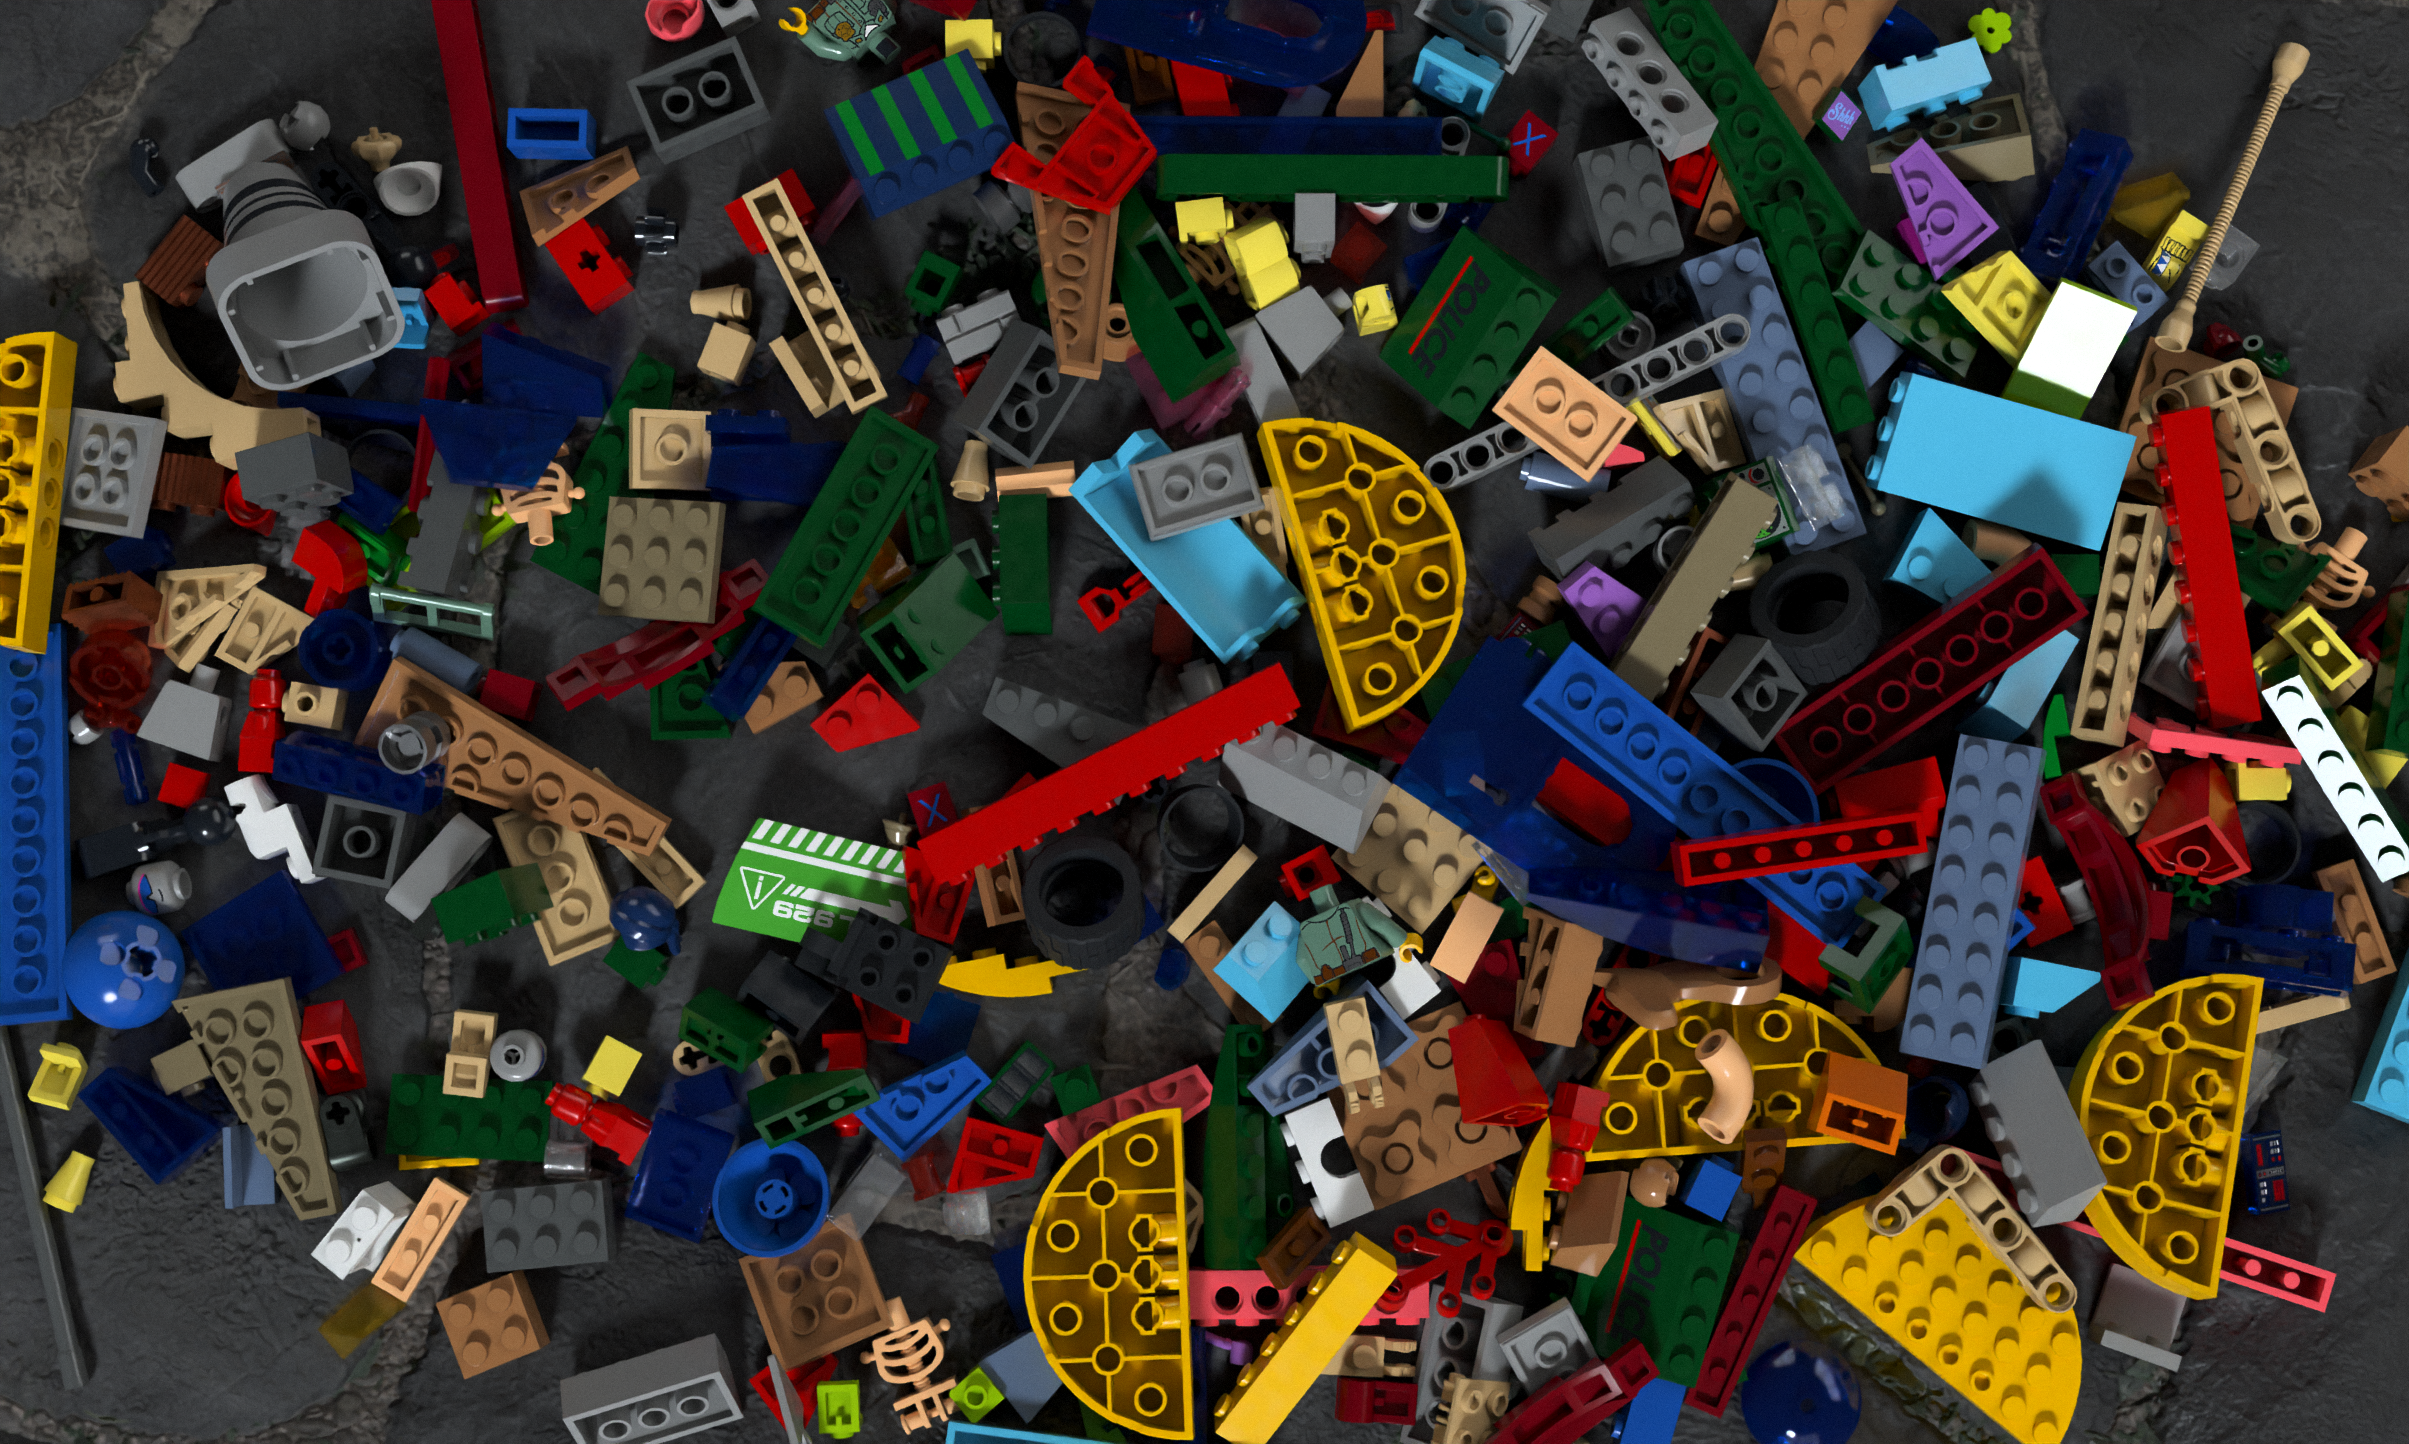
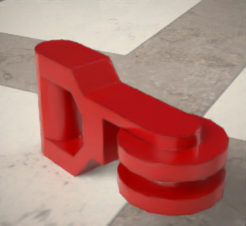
M1141 571L1135 573L1122 584L1125 589L1133 588L1129 592L1130 598L1126 600L1117 587L1113 590L1095 587L1077 600V603L1099 634L1121 620L1122 610L1153 588L1151 586L1152 583ZM1102 594L1110 595L1115 603L1114 613L1108 617L1105 616L1095 601Z

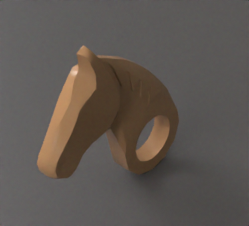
M1740 953L1697 956L1643 969L1598 968L1594 972L1593 984L1604 987L1605 996L1640 1026L1651 1030H1664L1678 1024V1016L1673 1004L1675 1002L1679 1003L1681 999L1743 1006L1765 1003L1778 997L1782 990V969L1776 961L1757 954ZM1734 977H1746V978H1753V979H1752V980H1739V981H1738V980H1732V979H1729V978H1734Z

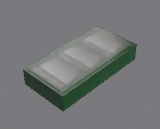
M1027 1040L997 1073L992 1082L974 1100L1005 1126L1058 1065L1030 1040Z

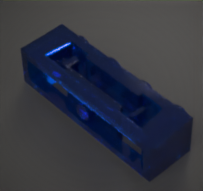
M2081 128L2077 139L2069 144L2063 169L2060 175H2056L2053 178L2047 203L2043 210L2041 209L2037 212L2030 239L2027 244L2020 248L2017 255L2018 259L2046 289L2055 291L2061 277L2073 282L2076 281L2134 157L2126 138ZM2085 177H2087L2088 185L2084 191L2082 183ZM2064 232L2068 237L2065 246L2063 245V240H2061Z
M298 730L276 741L272 779L423 815L442 803L446 765L431 762L413 774L402 775L393 772L385 766L380 758L378 749ZM311 744L317 745V746H322V747H321V748L312 747Z
M2205 917L2196 918L2195 922L2189 921L2183 929L2179 976L2196 978L2214 974L2249 975L2264 978V988L2345 999L2353 990L2357 944L2345 943L2344 937L2320 935L2319 939L2303 937V932L2294 929H2279L2278 933L2261 931V926L2250 923H2239L2236 925V928L2220 926L2219 920ZM2230 945L2231 950L2292 959H2299L2302 955L2309 956L2308 961H2304V970L2302 968L2237 959L2234 960V964L2225 963V960L2229 959Z

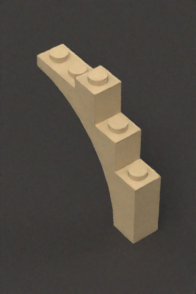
M139 281L123 284L124 298L121 301V308L127 322L128 335L125 337V349L130 360L115 362L116 376L113 379V387L118 401L137 410L164 405L161 410V417L163 421L168 422L167 432L184 440L213 435L210 439V450L215 458V462L232 470H238L235 452L306 432L322 437L320 416L303 407L266 409L243 406L223 399L210 391L189 371L174 349L162 321L157 293Z

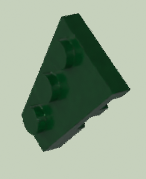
M2229 523L2240 590L2281 619L2333 558L2318 553L2317 556L2296 549L2297 545L2287 544L2283 541L2280 544L2257 536L2256 531Z
M703 659L650 689L651 741L732 738Z

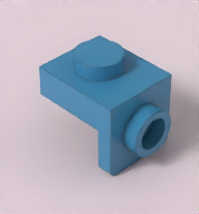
M407 286L400 288L391 287L405 319L403 335L393 348H426L435 317L422 289Z

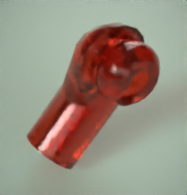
M912 391L904 410L886 414L915 431L920 424L930 399Z
M92 700L84 708L85 717L89 719L91 725L97 728L120 727L125 732L134 734L139 731L142 725L141 718L120 703L104 705L100 700Z

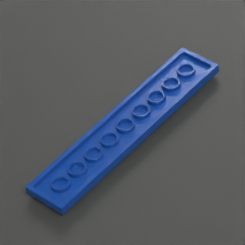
M61 623L49 624L46 654L27 653L0 646V1026L73 1019V1002L67 994L62 977V960L66 946L72 937L69 733L67 731V626Z
M1570 641L1521 703L1523 707L1691 839L1803 824L1792 813L1574 641ZM1855 863L1743 878L1745 882L1825 945L1834 944L1841 949L1865 920V918L1857 915L1854 911L1855 906L1863 895L1879 902L1888 891V889Z

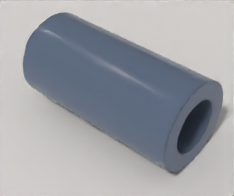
M1534 451L1531 458L1524 456L1518 479L1525 481L1524 489L1588 505L1589 496L1599 490L1607 492L1611 470L1600 468L1588 483L1552 455Z
M413 626L406 631L401 629L395 635L390 645V650L393 651L392 660L401 655L467 696L477 684L483 670L482 664Z

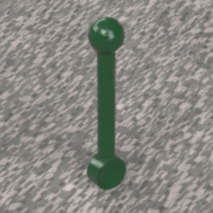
M1459 112L1454 114L1455 117H1459L1467 123L1470 131L1495 144L1499 152L1506 153L1510 150L1511 141L1508 138H1499L1468 121Z

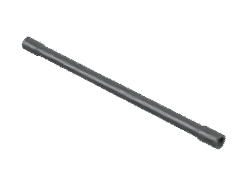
M7 1025L0 1026V1095L57 1343V1357L64 1389L70 1390L90 1384L83 1350L79 1346L48 1205L42 1201L45 1192L43 1190L44 1187Z

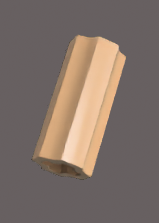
M1074 460L1035 464L1031 469L1024 466L995 469L998 502L999 495L1047 494V498L1073 496L1068 489L1076 481Z

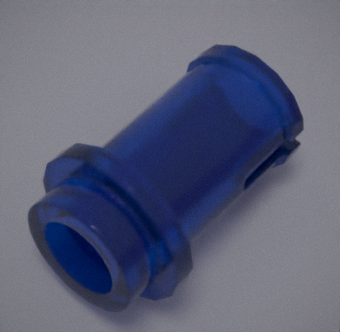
M920 333L918 338L914 337L912 339V342L915 344L900 369L896 372L917 386L933 357H939L940 355L938 349L941 344L923 333Z

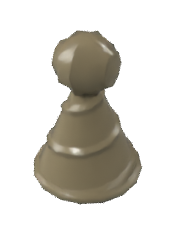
M900 812L898 821L882 819L888 849L902 852L903 845L907 846L910 844L912 838L919 832L918 826L906 823L908 814Z

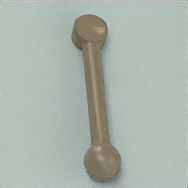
M1847 443L1839 444L1836 447L1839 458L1845 461L1870 501L1871 512L1874 515H1882L1886 511V505L1883 501L1877 499L1870 487L1866 486L1867 481L1850 456L1852 451L1850 445Z

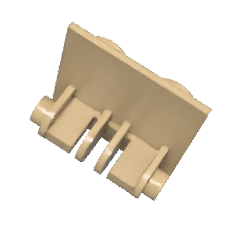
M1450 1372L1449 1379H1444L1441 1399L1452 1404L1439 1403L1438 1406L1439 1409L1449 1412V1417L1436 1415V1421L1446 1425L1435 1424L1430 1444H1482L1498 1432L1493 1424L1505 1414L1509 1402L1508 1396L1511 1382L1466 1378L1463 1374Z

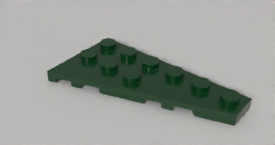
M639 352L572 479L573 489L582 487L585 490V496L582 499L572 498L570 513L552 517L554 541L548 545L537 546L530 561L598 596L600 595L609 497L656 499L658 490L629 489V410L632 408L671 410L677 376L675 369Z

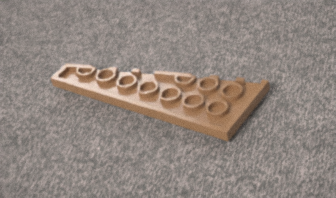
M1777 0L1753 67L1803 141L1815 124L1811 118L1832 87L1841 86L1898 0ZM1718 165L1692 238L1724 249L1735 243L1747 224Z
M1017 82L1014 98L1022 148L1047 165L1092 111V108L1068 91ZM1119 102L1124 110L1130 113L1131 104ZM1029 189L1058 373L1098 380L1102 371L1120 203L1110 215H1106Z
M401 655L393 659L347 754L349 758L355 761L358 759L380 765L382 770L392 772L380 758L378 750L379 737L386 728L417 711L427 710L436 713L444 719L450 729L451 742L445 755L415 773L407 774L416 777V781L425 784L432 782L454 789L456 794L505 810L512 808L530 814L531 818L539 821L546 819L567 826V830L576 833L583 831L607 839V843L646 856H651L656 851L672 821L671 818Z

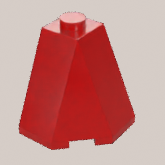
M1933 756L1841 779L1829 787L1826 792H1823V802L1829 815L1833 814L1834 819L1909 808L1923 811L1926 838H1938L1941 836L1943 820L1938 821V813L1941 812L1942 808L1946 807V794L1936 757Z
M2210 756L2175 770L2136 839V847L2157 873L2174 876L2175 872L2198 877V882L2215 886L2250 872L2251 862L2229 780Z
M1475 1014L1464 1017L1463 1024L1448 1029L1463 1123L1520 1127L1548 1116V1096L1504 1021L1488 1020L1485 1014Z

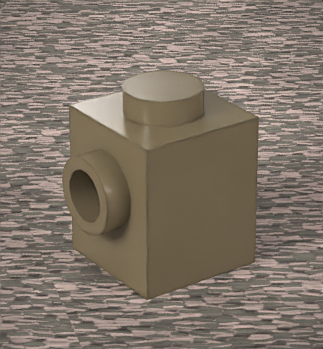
M194 1039L150 1059L154 1067L151 1070L153 1080L160 1090L165 1091L166 1095L181 1093L183 1098L192 1096L206 1089L204 1082L215 1077L211 1070L212 1062L202 1045L197 1046Z

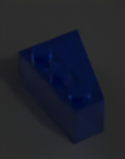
M492 322L482 332L484 411L603 418L612 405V367L565 349L561 351L540 343L541 340L532 336L525 337L504 329L505 326Z
M124 1066L108 1067L77 1094L156 1185L172 1183L223 1137L222 1128L228 1127L225 1123L179 1097L166 1095L165 1091L160 1090L156 1084Z

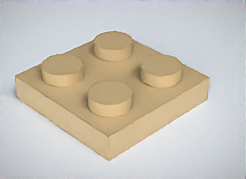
M630 409L629 489L711 491V412Z

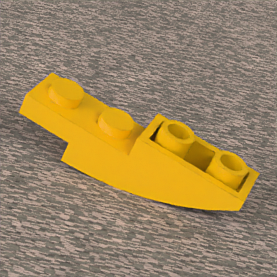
M994 947L972 952L973 960L958 963L956 955L951 956L939 983L960 991L985 996L1024 997L1053 993L1052 976L1082 970H1074L1067 966L1062 967L1053 960L1039 963L1038 955L1015 959L1016 968L1009 969L1006 953L997 955L996 948Z
M1552 1107L1547 1109L1548 1116L1538 1121L1525 1144L1514 1174L1508 1202L1509 1217L1507 1218V1226L1511 1230H1522L1521 1266L1525 1271H1542V1261H1549L1550 1249L1547 1248L1548 1237H1543V1221L1550 1220L1551 1205L1550 1197L1544 1196V1190H1555L1549 1188L1550 1179L1547 1178L1546 1171L1552 1149L1559 1146L1552 1144L1549 1115H1551Z

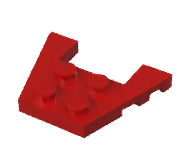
M1083 55L1064 78L1062 87L1091 107L1092 111L1047 165L1015 142H1012L991 167V175L1110 215L1155 160L1158 151L1129 111L1126 112L1115 98L1114 91L1107 81H1103L1095 71L1094 64L1090 58Z

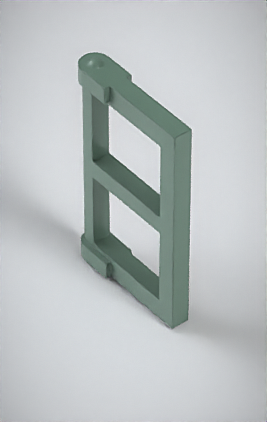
M378 583L371 584L369 599L374 621L409 627L413 626L420 629L490 641L494 640L495 604L484 602V604L383 587L382 584ZM386 599L426 606L427 617L387 610ZM439 609L480 615L481 626L440 619Z

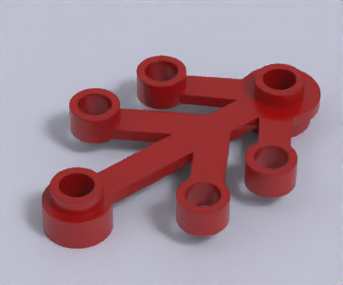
M1435 1208L1429 1212L1426 1220L1428 1232L1434 1236L1452 1235L1468 1240L1467 1243L1458 1247L1418 1236L1417 1231L1409 1225L1399 1226L1395 1230L1392 1244L1398 1252H1415L1435 1259L1403 1276L1397 1275L1390 1285L1399 1288L1400 1291L1393 1293L1386 1289L1377 1300V1304L1387 1311L1400 1310L1406 1304L1410 1291L1447 1273L1444 1291L1439 1294L1436 1309L1443 1317L1453 1318L1457 1316L1462 1306L1460 1290L1466 1263L1481 1255L1479 1270L1472 1278L1470 1292L1478 1300L1491 1298L1496 1287L1493 1274L1497 1258L1506 1255L1513 1244L1512 1231L1505 1223L1489 1219L1482 1221L1476 1226L1451 1219L1450 1214L1442 1208ZM1435 1218L1441 1219L1445 1225L1437 1226L1432 1220ZM1487 1234L1496 1235L1500 1240H1491ZM1402 1235L1408 1236L1412 1242L1404 1243L1398 1237ZM1484 1282L1489 1286V1289L1481 1290L1477 1287L1476 1283ZM1446 1299L1452 1300L1456 1306L1453 1308L1446 1307L1442 1301Z

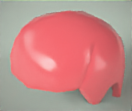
M650 0L644 16L651 33L665 41L676 43L692 38L701 30L705 19V8L702 0Z

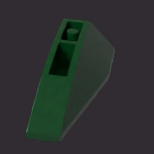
M1133 186L1120 202L1113 271L1133 338L1172 404H1175L1241 365L1235 346L1143 198L1135 186Z
M1227 1025L1216 1068L1204 1150L1203 1222L1205 1269L1242 1270L1261 1268L1255 1258L1294 1216L1293 1183L1283 1133L1280 1128L1279 1115L1273 1117L1246 1087L1268 1063L1261 1025Z

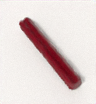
M430 356L428 359L408 509L413 512L418 511L420 500L425 495H430L432 488L427 486L426 480L439 434L441 433L451 363L450 359L442 356Z

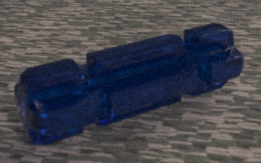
M130 728L115 730L110 733L109 737L112 748L117 750V753H114L121 785L124 784L126 787L123 790L125 803L129 806L144 804L149 801L150 797L147 786L142 784L145 776L138 749L135 750L133 745L137 744L134 731Z

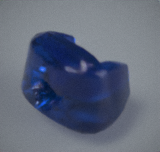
M1176 948L1163 950L1154 981L1162 989L1168 991L1181 987L1190 974L1191 963L1189 957L1182 950Z

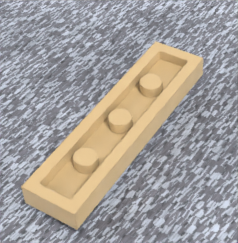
M595 767L592 770L594 773L613 783L599 768ZM663 836L659 846L651 856L616 846L662 894L674 903L676 909H680L708 882L665 836Z

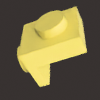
M58 1042L56 1046L42 1043L39 1051L44 1059L27 1095L33 1102L70 1111L89 1067L77 1047L63 1042Z

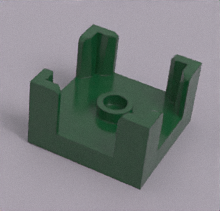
M1863 895L1855 906L1854 911L1857 915L1872 922L1869 926L1870 932L1864 939V949L1858 957H1855L1834 944H1828L1818 957V960L1824 969L1837 975L1834 981L1830 980L1827 984L1829 991L1866 1013L1871 1014L1915 953L1906 918Z

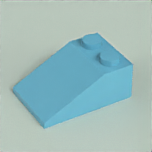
M1434 36L1419 54L1411 88L1480 123L1501 84L1505 71L1499 69L1500 65L1488 56L1479 55V57H1476L1466 52L1464 45L1453 38L1445 37L1443 40Z

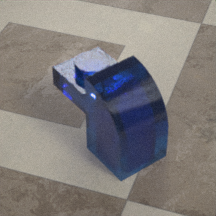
M2254 884L2239 887L2235 927L2266 931L2291 929L2331 933L2334 892L2300 889V886Z

